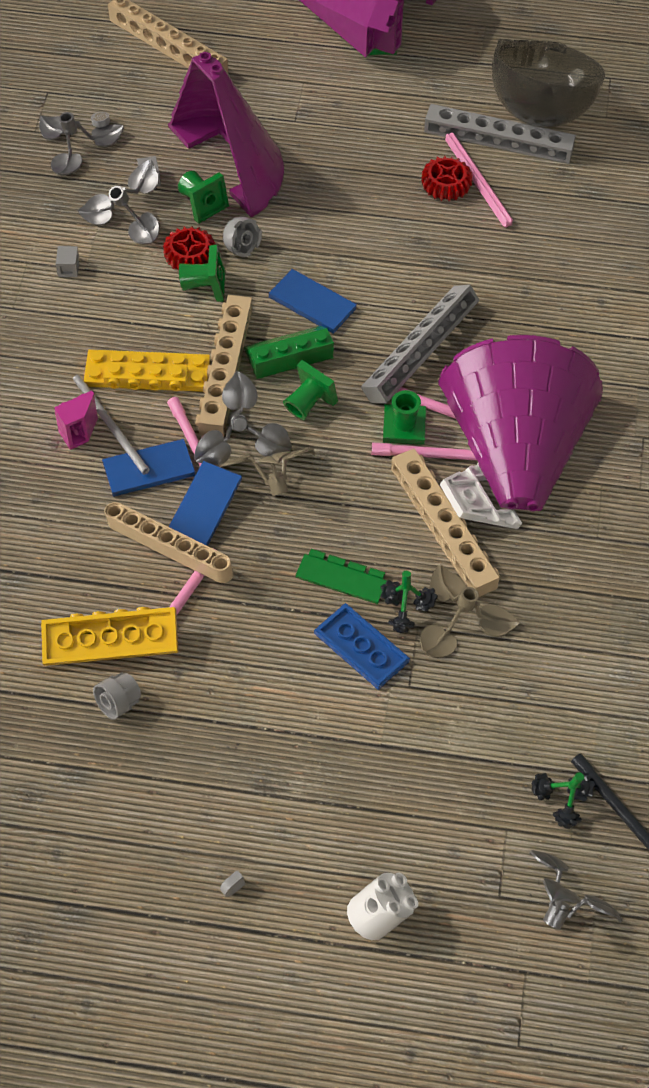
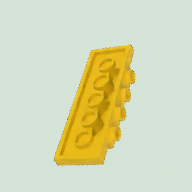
M88 349L83 382L88 387L203 392L204 382L208 381L207 369L208 365H210V355Z
M139 607L136 611L118 609L114 613L107 614L103 611H96L92 615L87 616L76 613L71 614L67 618L41 620L42 664L44 666L178 653L177 613L175 607L158 609Z

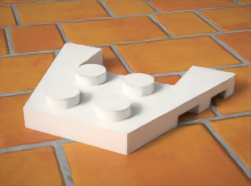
M479 463L475 466L471 465L465 471H459L443 479L440 486L459 518L513 529H519L522 522L514 509H495L479 482L486 480L478 465Z

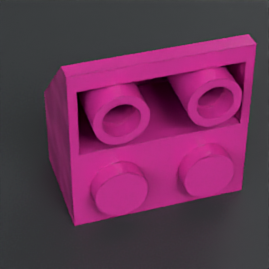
M93 391L81 394L72 400L54 407L58 431L70 450L89 442L98 420Z

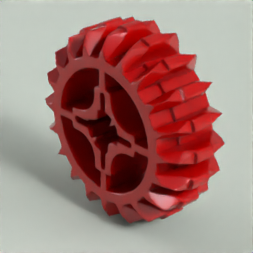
M445 155L443 158L437 156L436 160L431 159L429 163H426L422 171L421 183L428 196L433 195L434 199L440 198L441 201L443 199L448 201L454 199L457 201L458 197L463 198L465 194H468L472 186L473 175L470 166H467L466 162H461L460 158L455 160L453 156L451 158H446Z
M184 226L182 230L177 228L175 232H170V235L166 237L163 253L168 265H171L172 269H178L179 271L180 263H208L209 246L216 244L212 235L207 233V230L202 231L200 227L194 229L193 226L191 228Z

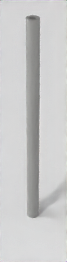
M79 374L73 377L74 382L83 394L91 391ZM94 395L99 416L141 473L147 474L150 470Z

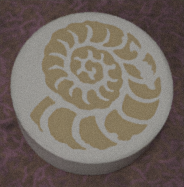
M106 112L93 114L91 116L92 125L98 128L107 126L110 123L109 114Z

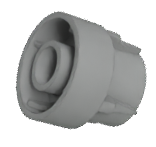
M121 672L116 676L112 675L93 687V695L98 707L110 719H116L131 710L132 706L138 703V699L141 698V691L137 682L128 673L123 674Z

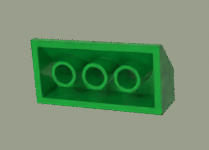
M322 326L244 346L256 379L296 369L301 360L311 365L334 358V342L328 329Z

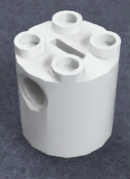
M383 873L350 900L347 906V915L352 927L362 937L369 940H380L413 914L414 910L418 907V900L402 873Z

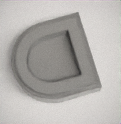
M235 871L222 883L220 891L226 897L232 896L246 885L244 877L239 871Z

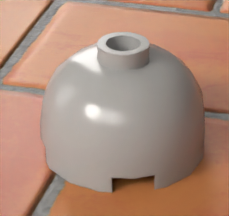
M241 216L233 218L227 223L223 231V242L231 253L247 257L252 255L250 252L255 247H259L262 239V230L258 228L256 220Z

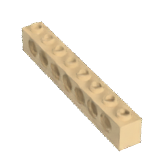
M113 0L108 4L111 22L185 67L189 68L194 56H198L202 52H208L211 54V57L216 58L228 73L227 58L130 0Z
M228 295L226 303L223 302L222 304L223 318H219L218 330L220 331L215 334L214 340L216 349L211 351V361L213 362L212 365H208L207 377L209 379L204 382L203 393H205V396L200 399L199 409L201 413L196 416L195 425L199 427V435H204L212 430H218L223 434V437L225 436L230 409L223 403L222 391L234 373L239 371L252 314V297Z
M415 448L392 457V472L460 578L464 581L466 587L475 588L479 593V597L496 590L500 579L498 570L489 563L487 553L480 549L475 535L470 534L465 520L458 517L441 486L436 482L433 471L428 470L423 456L419 455Z

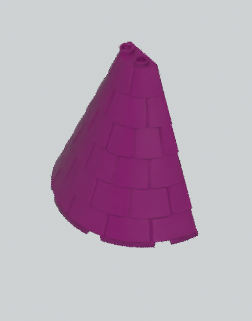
M202 52L191 60L168 127L188 149L218 134L229 143L240 181L239 185L229 189L230 195L252 218L268 206V201L273 196L276 197L281 189L284 178L283 158L277 144L243 98L222 64L216 58L211 57L210 53Z
M509 335L505 341L495 342L491 338L462 350L454 356L452 364L446 365L443 368L438 380V385L446 396L447 403L464 432L468 445L477 459L478 465L500 507L511 510L542 511L553 487L563 472V468L573 454L574 447L601 401L603 383L600 380L599 370L595 363L574 346L569 349L560 346V341L535 335Z

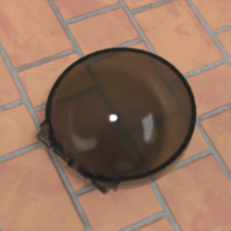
M499 39L492 61V81L502 105L518 120L537 127L564 125L583 115L595 102L605 78V71L598 62L582 52L567 47L566 44H561V42L548 41L546 43V41Z

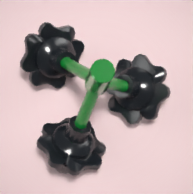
M408 570L402 572L401 585L398 581L392 582L390 580H387L386 584L381 585L382 593L380 596L382 599H385L387 605L393 604L398 606L402 602L398 616L388 621V624L393 626V631L397 633H407L410 628L415 626V622L407 618L406 604L408 591L411 590L415 594L416 599L413 603L418 611L423 610L427 612L435 606L436 599L438 598L434 588L428 589L424 587L422 591H418L411 585V572Z
M577 772L568 782L555 783L551 778H548L547 773L536 774L535 780L531 784L532 792L538 797L539 801L549 800L550 794L553 793L555 788L568 787L567 792L570 794L568 803L565 804L564 809L559 808L558 811L553 812V817H555V821L558 822L560 827L570 829L577 826V823L582 822L580 814L574 812L573 801L579 799L585 802L588 797H592L594 795L593 788L595 783L590 781L591 777L589 775Z

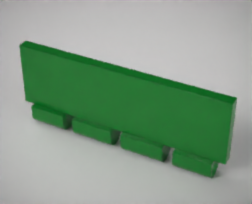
M312 548L309 555L304 554L295 578L368 602L379 603L382 593L381 585L386 584L387 581L384 580L386 572L370 568L369 573L366 574L367 566L352 561L349 562L347 568L345 567L346 559L331 554L328 556L327 561H325L326 553Z

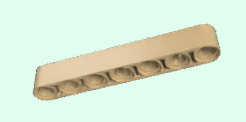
M112 502L105 507L104 513L112 530L219 583H226L232 579L233 569L227 555L121 503Z

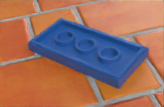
M291 269L269 292V298L316 325L326 327L332 334L349 318L357 304L294 269Z
M184 439L137 450L136 452L150 469L145 475L141 473L127 453L102 459L113 497L195 476V470Z
M203 461L169 527L208 546L242 481V476Z
M346 603L314 630V634L377 690L410 662V658Z

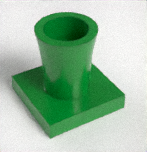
M188 171L180 178L178 190L182 195L190 198L194 221L198 224L229 207L224 175L220 172L205 181L196 171Z
M217 245L209 246L208 263L179 264V281L183 291L211 285L216 302L224 301L226 270Z
M301 360L297 365L301 386L283 400V404L296 418L305 420L319 399L334 407L338 402L334 381Z
M409 390L399 391L392 397V405L385 404L383 443L424 445L426 406H421V399L415 392Z

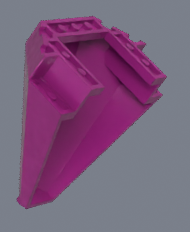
M299 0L365 58L374 48L394 54L401 46L404 0ZM426 0V4L433 5L436 0Z

